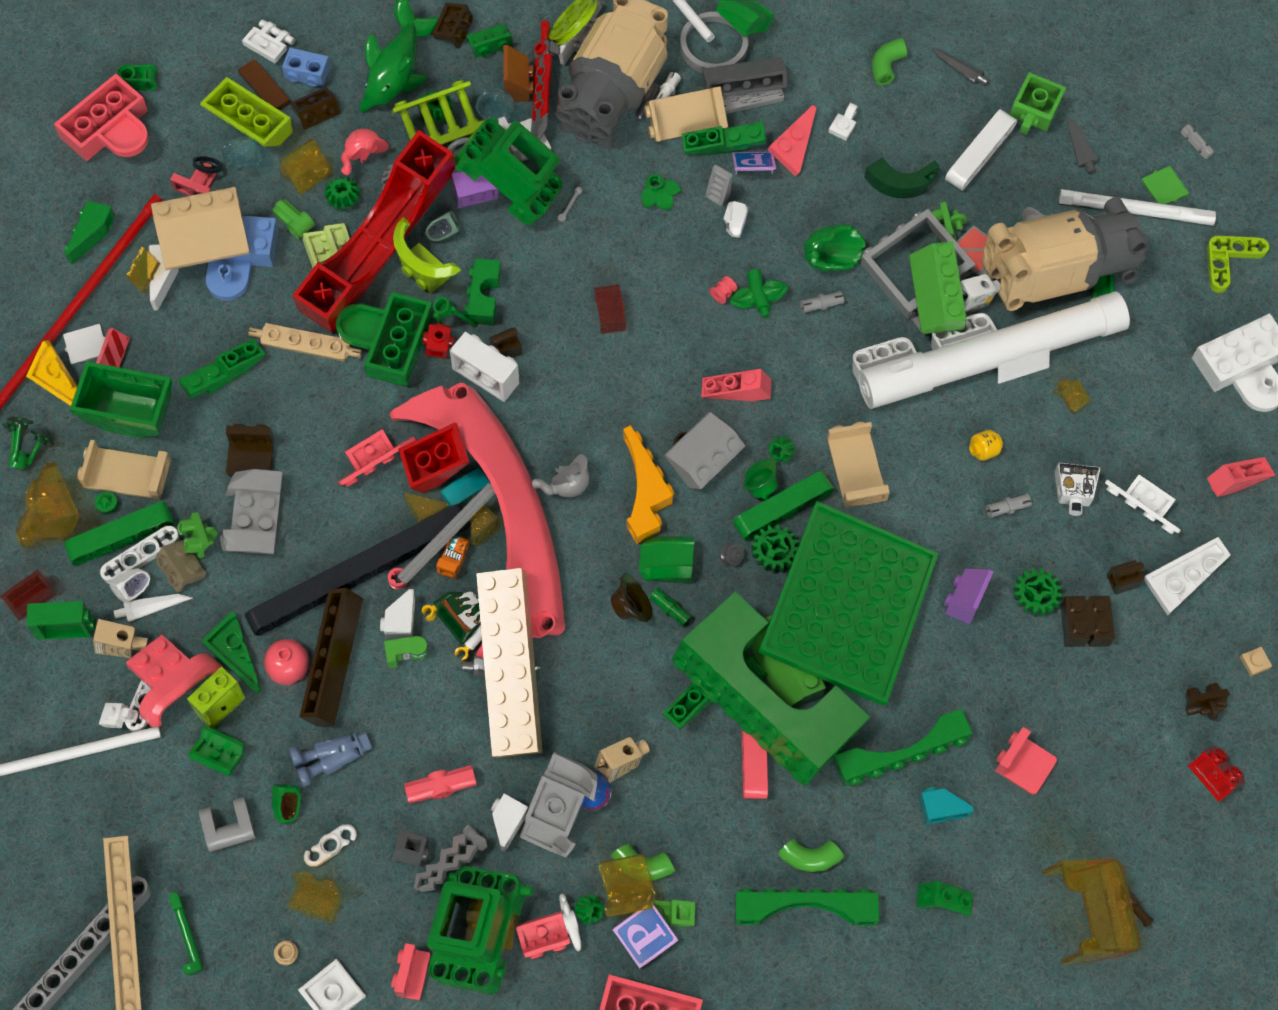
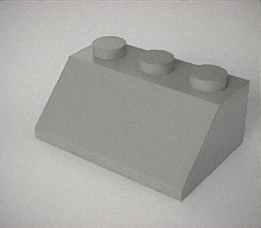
M708 412L664 456L689 488L702 489L745 445L731 427L711 412Z

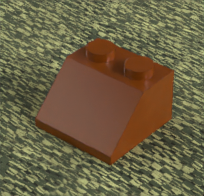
M503 45L505 102H529V94H533V82H529V77H533V65H529L528 56L508 45Z

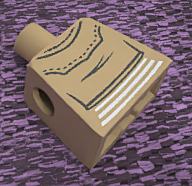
M98 619L93 639L95 654L131 658L133 650L141 651L148 645V638L137 637L135 628L132 626Z
M628 737L600 750L594 767L596 771L599 770L611 783L638 767L642 755L649 752L648 744L645 740L634 743L633 739Z

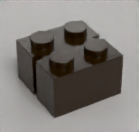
M1065 596L1060 605L1064 646L1085 647L1089 641V647H1109L1115 638L1110 596H1090L1088 600H1086V596Z

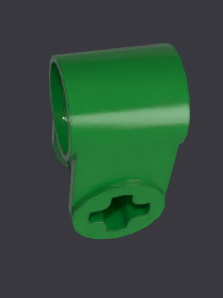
M126 64L118 68L117 75L135 91H154L157 89L155 77L158 74V69L156 66L151 64Z

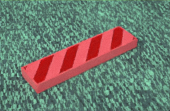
M114 328L108 329L96 363L120 367L130 338Z

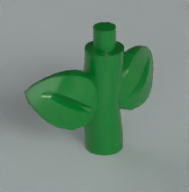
M759 269L750 270L746 274L749 288L737 290L731 296L730 304L741 309H749L755 305L757 312H761L762 318H768L770 316L769 310L771 309L769 302L779 300L786 293L788 286L779 280H771L763 284L761 271Z

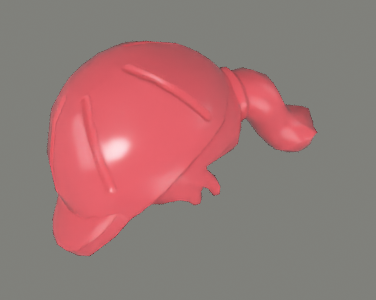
M357 129L353 131L346 139L345 150L341 155L343 163L342 173L345 175L351 173L352 164L350 160L360 158L361 163H363V160L366 161L370 153L387 151L389 143L381 139L372 130Z

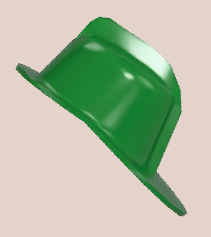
M773 459L760 460L747 470L743 488L748 490L753 497L763 498L765 501L778 488L776 461Z

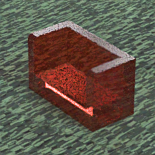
M619 284L594 288V299L597 303L601 334L626 331V319Z
M37 569L0 595V597L18 621L27 616L28 604L45 603L54 597L56 593Z

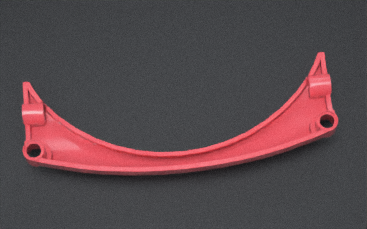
M464 383L456 384L449 389L443 386L436 387L409 399L406 403L393 409L390 412L392 421H413L429 425L438 430L455 422L458 424L465 449L480 464L490 480L499 501L506 532V570L522 568L527 572L532 638L540 639L548 634L552 636L561 635L565 630L562 591L557 559L547 520L536 489L532 486V480L527 468L497 416L477 390ZM553 620V626L549 629V624ZM483 644L476 653V656L484 658Z

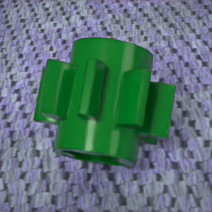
M787 435L784 437H774V442L768 444L770 447L769 456L776 459V462L791 460L790 456L796 453L794 450L795 442L788 439Z
M588 894L587 898L581 896L575 904V917L581 919V923L590 925L591 921L597 923L603 915V901L597 900V896Z

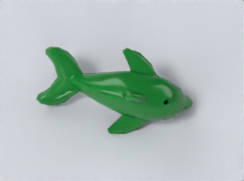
M396 0L394 16L401 26V30L382 50H380L374 35H369L365 44V60L369 67V73L365 83V95L360 104V111L362 113L368 112L376 106L387 105L400 92L414 90L420 87L427 79L426 74L412 73L417 56L416 37H425L432 34L439 19L438 17H415L409 0Z

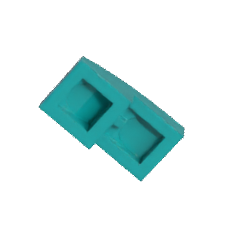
M478 468L448 485L440 494L449 506L455 504L464 505L470 502L471 498L477 495L490 482Z

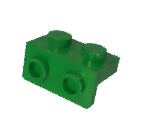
M203 726L201 737L189 751L188 758L229 777L243 758L245 744L216 729Z

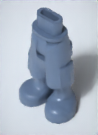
M366 732L358 735L352 733V735H345L335 739H325L314 743V749L310 751H300L296 746L288 748L303 788L309 786L312 778L317 774L323 772L328 775L338 771L343 765L354 761L359 756H363V752L372 749ZM315 759L320 760V763H317L315 765L309 767H301Z

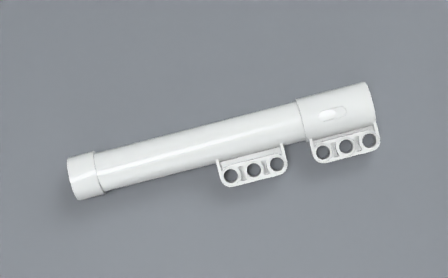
M1115 291L1093 298L1090 302L999 330L996 329L988 315L978 313L966 317L967 320L963 330L932 333V350L925 353H917L912 342L904 337L860 349L853 354L852 371L859 384L868 408L873 409L931 391L934 387L998 368L1000 363L1049 348L1052 351L1097 336L1104 337L1126 330L1130 322L1129 312L1123 297Z

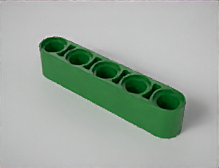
M818 471L740 514L732 523L744 541H748L755 535H759L761 528L766 531L768 525L773 527L815 504L816 501L829 496L835 488L824 472Z
M158 502L72 537L64 543V547L71 564L78 566L142 540L165 526H173L175 521L167 503Z

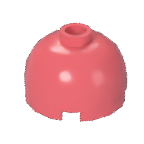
M282 639L270 645L265 653L264 666L266 673L272 681L281 685H291L306 676L310 667V659L307 650L301 643L293 639Z

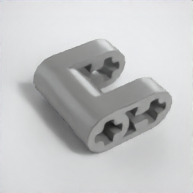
M245 797L233 800L238 822L223 827H216L211 807L199 810L209 852L256 839Z

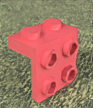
M1023 727L1019 733L1015 731L1009 739L1008 743L1011 746L1008 751L1003 749L996 759L999 765L995 772L1031 795H1035L1057 762V758L1028 740L1027 738L1031 731Z

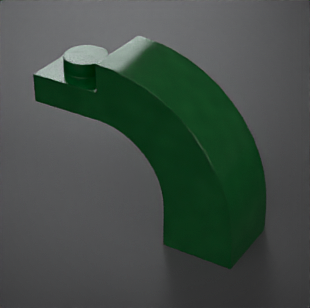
M882 157L866 167L864 178L873 188L884 195L902 199L913 198L927 192L928 185L938 178L940 165L933 161L917 172L901 173L894 170Z

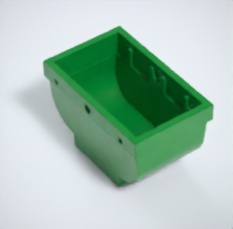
M86 361L70 411L82 421L102 427L103 431L143 439L146 436L156 437L160 433L171 399V386L173 382L171 377Z

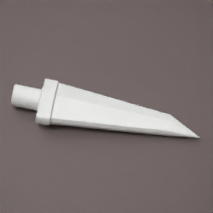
M181 594L132 600L124 602L125 608L114 610L115 619L127 617L128 622H132L192 598Z

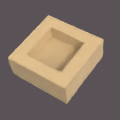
M1262 647L1240 656L1250 677L1272 667Z

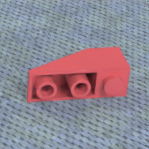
M762 369L702 378L701 397L739 401L771 399V378Z

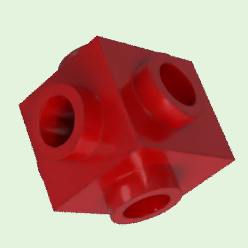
M440 323L429 325V331H424L423 344L427 345L425 356L447 359L448 348L453 347L454 335H450V327Z

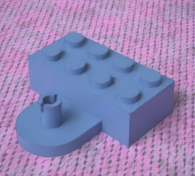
M243 216L250 254L208 263L206 285L214 297L220 300H233L240 297L248 288L252 265L273 267L279 235L276 218Z

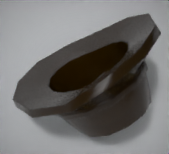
M624 573L620 578V587L611 596L612 607L621 619L636 618L646 623L652 618L651 603L633 576Z

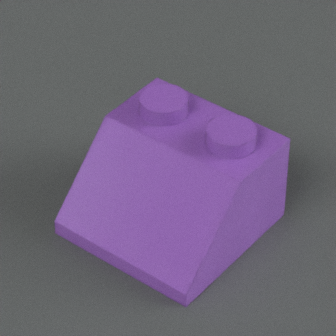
M965 569L962 576L958 574L953 584L956 590L954 594L949 593L944 604L948 607L945 614L970 625L994 571Z

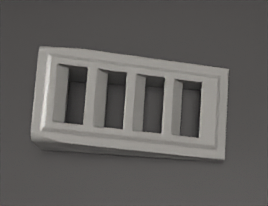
M714 165L706 190V198L719 206H723L731 194L732 174L718 165Z

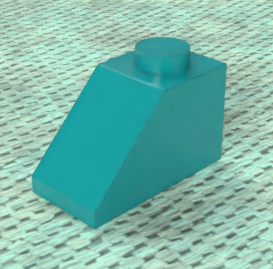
M927 788L919 797L925 825L970 817L974 812L973 806L945 788Z

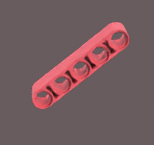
M742 730L743 799H767V751L763 750L751 735L746 734Z

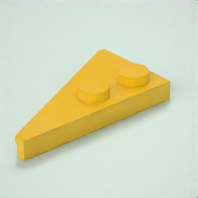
M48 340L43 341L26 377L71 406L77 385L51 342Z

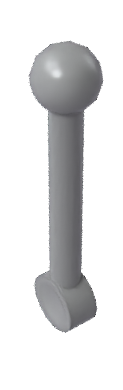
M581 187L575 188V193L564 212L558 215L559 222L566 221L568 211L577 196L583 191Z

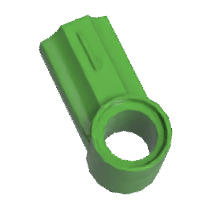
M286 199L277 202L273 209V214L287 225L288 230L297 239H300L303 233H307L315 226L307 213L298 211Z

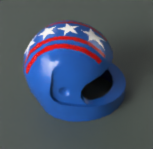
M599 770L594 771L597 774L594 801L585 796L581 806L586 810H599L606 806L611 798V784Z

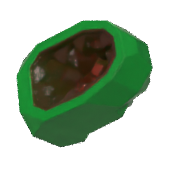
M274 784L271 792L272 809H274L275 818L281 824H288L295 820L299 813L300 787L288 784Z

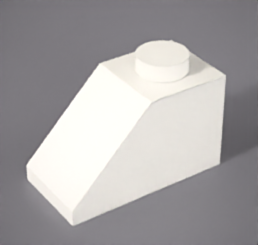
M409 589L385 610V618H381L380 630L384 631L386 639L413 637L414 589Z
M503 794L501 799L497 798L491 811H493L492 816L501 850L506 852L525 820L528 807Z

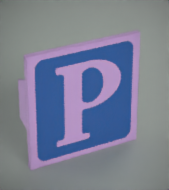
M732 152L736 174L737 171L771 170V174H773V170L776 169L774 156L770 152Z
M651 901L613 929L639 969L679 941Z

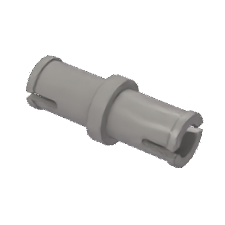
M841 291L827 295L818 294L815 298L800 300V308H804L801 311L803 314L818 309L823 311L827 307L844 304V297H840L843 294Z
M1027 493L1014 498H1003V501L986 505V510H990L986 513L989 518L1006 513L1010 515L1016 510L1031 507L1032 502H1027L1031 498Z

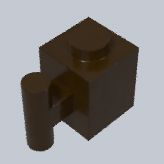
M515 327L489 337L490 345L498 349L503 356L514 358L522 354V345L517 337L518 331Z
M1136 560L1110 568L1107 578L1114 594L1140 587L1144 581V564L1142 561L1136 562Z

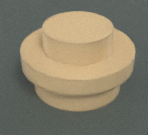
M282 941L275 947L274 957L279 964L290 965L298 957V948L291 941Z

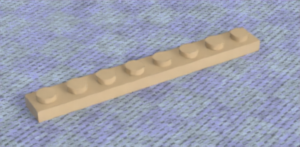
M128 836L103 838L116 1010H141Z

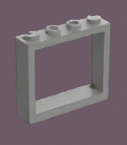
M929 209L923 213L921 211L916 213L909 223L899 225L892 235L884 236L880 239L878 245L873 248L869 247L862 253L861 265L907 319L918 313L916 298L910 302L906 300L875 263L874 259L926 223L942 242H954L956 259L961 264L958 266L960 282L972 274L975 268V263Z

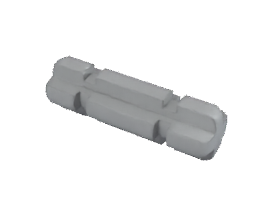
M1190 124L1186 125L1182 129L1181 134L1185 138H1189L1188 141L1198 152L1201 151L1200 154L1205 159L1211 157L1214 150L1210 145L1207 146V142L1198 132H1194L1195 129Z

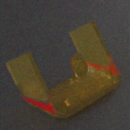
M1112 858L1063 860L1042 870L1043 875L1062 874L1065 886L1070 891L1082 892L1092 938L1082 940L1079 945V952L1061 959L1062 964L1096 962L1131 954L1139 949L1140 937L1123 866L1118 860Z

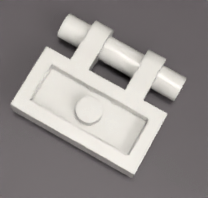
M262 19L259 22V27L262 29L253 27L242 42L247 48L276 64L287 51V46L283 43L287 42L293 45L296 39L290 36L288 31L280 30L274 23Z

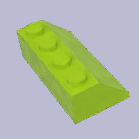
M228 77L200 103L203 108L264 147L280 146L293 133L291 117Z

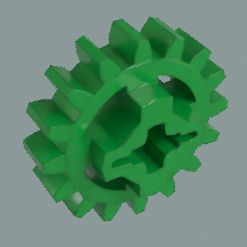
M778 524L775 529L768 525L767 531L761 528L759 535L754 536L755 542L751 546V549L754 550L752 557H758L756 560L757 565L764 564L763 570L771 567V572L774 573L775 568H779L781 572H783L784 566L790 569L799 540H793L794 532L787 533L788 527L780 530ZM761 547H762V550H764V551L766 552V557H765L764 554L762 553Z
M1032 568L1030 574L1024 571L1022 577L1018 576L1017 584L1013 587V590L1017 592L1014 593L1013 598L1019 599L1017 606L1023 605L1024 613L1029 609L1032 616L1036 612H1039L1040 616H1044L1045 610L1050 614L1053 611V607H1058L1060 603L1058 600H1061L1063 595L1058 592L1061 591L1062 586L1056 585L1059 579H1052V572L1046 575L1043 568L1040 569L1039 573L1036 572L1035 568Z

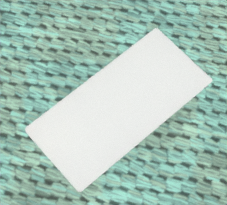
M1050 349L1041 350L998 364V384L1049 368Z

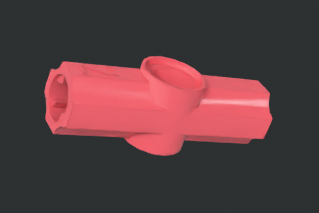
M471 765L451 771H435L426 778L404 783L409 804L430 798L441 799L443 796L444 798L449 797L455 791L477 786Z

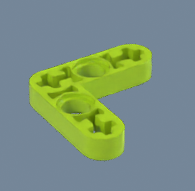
M1212 237L1207 245L1210 288L1216 293H1223L1229 287V257L1263 258L1269 250V243L1265 239L1257 237ZM1218 243V246L1221 248L1217 249V247L1214 244ZM1240 244L1243 250L1236 251L1232 245ZM1256 245H1259V247H1260L1262 250H1261V251H1258V248H1256L1255 246H1256ZM1220 261L1224 267L1216 268L1213 262ZM1220 274H1222L1220 276L1221 283H1223L1222 286H1220L1219 283L1216 282Z

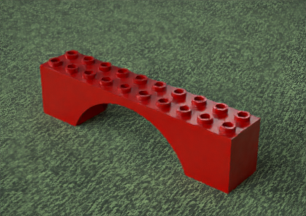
M420 130L416 132L394 161L390 176L380 197L358 230L334 255L322 262H317L292 295L298 312L331 334L337 330L336 319L340 312L347 306L356 304L395 253L393 236L397 223L402 218H405L410 223L405 232V239L452 177L455 169L452 151Z

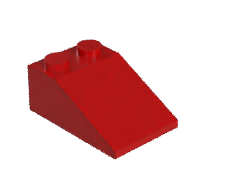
M456 422L398 449L410 488L420 493L440 486L470 463Z

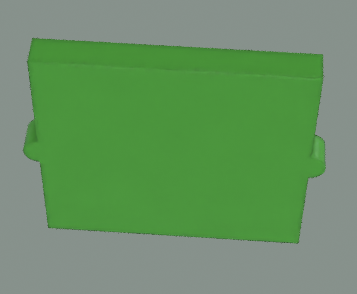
M1171 166L1159 171L1155 170L1153 174L1141 179L1156 203L1166 205L1172 202L1176 203L1178 199L1189 195V192Z

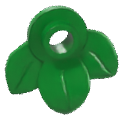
M652 174L645 181L646 189L641 194V200L647 209L656 204L657 207L663 210H670L673 206L672 195L681 192V189L675 181L664 180L660 175Z

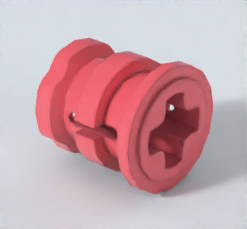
M724 276L715 287L709 289V292L717 302L725 304L726 298H729L732 292L738 288L730 277Z

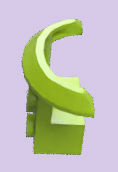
M402 218L397 223L393 236L394 246L402 264L401 269L407 277L412 276L416 280V284L421 290L424 291L426 289L432 294L449 277L456 275L461 269L454 262L443 265L420 243L410 250L404 241L405 232L410 223L405 218Z

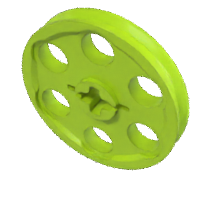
M575 0L570 4L552 26L549 33L550 40H554V43L557 45H562L572 39L590 20L597 8L598 1Z

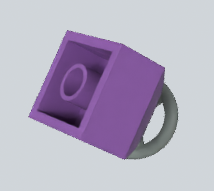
M469 138L457 139L447 149L452 151L455 157L459 151L454 149L459 145L465 144ZM456 168L454 169L451 186L458 208L498 199L499 190L482 175L474 182L463 171L458 172Z

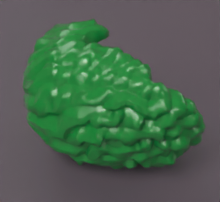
M835 225L833 227L820 228L817 231H813L804 244L805 259L812 268L824 272L853 269L854 265H857L859 260H861L862 253L866 250V241L864 236L857 229H854L852 225Z

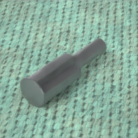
M653 83L643 99V105L637 115L638 120H642L645 115L644 106H647L646 101L657 98L660 92L658 84Z

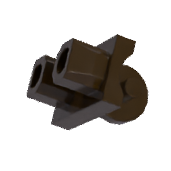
M1218 683L1206 686V693L1200 694L1196 687L1186 690V713L1188 716L1200 713L1201 716L1208 715L1210 720L1217 719L1218 712L1223 711L1227 707V697L1230 693L1228 689H1221Z

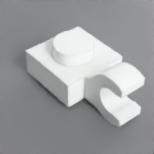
M850 103L844 116L838 113L828 132L847 141L856 126L853 118L857 113L856 109L858 106Z
M105 703L99 725L106 728H122L123 722L136 723L138 713H131V709L123 703Z

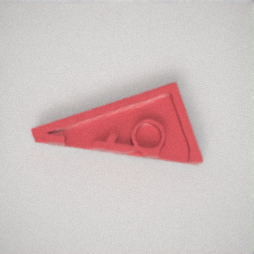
M814 105L767 149L794 176L799 174L816 112Z

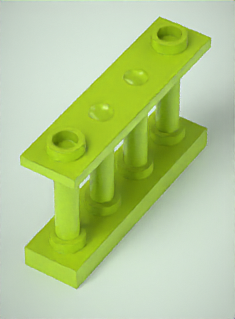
M463 80L457 81L449 89L409 103L406 100L394 104L395 108L391 111L392 115L400 113L410 140L416 134L408 109L419 106L430 134L429 137L442 146L457 139L468 137L483 122H479L475 118L465 89L471 86L470 81L465 83ZM456 92L468 120L467 126L461 129L456 125L446 96ZM436 99L439 100L449 127L448 133L444 135L437 132L427 105L428 102Z

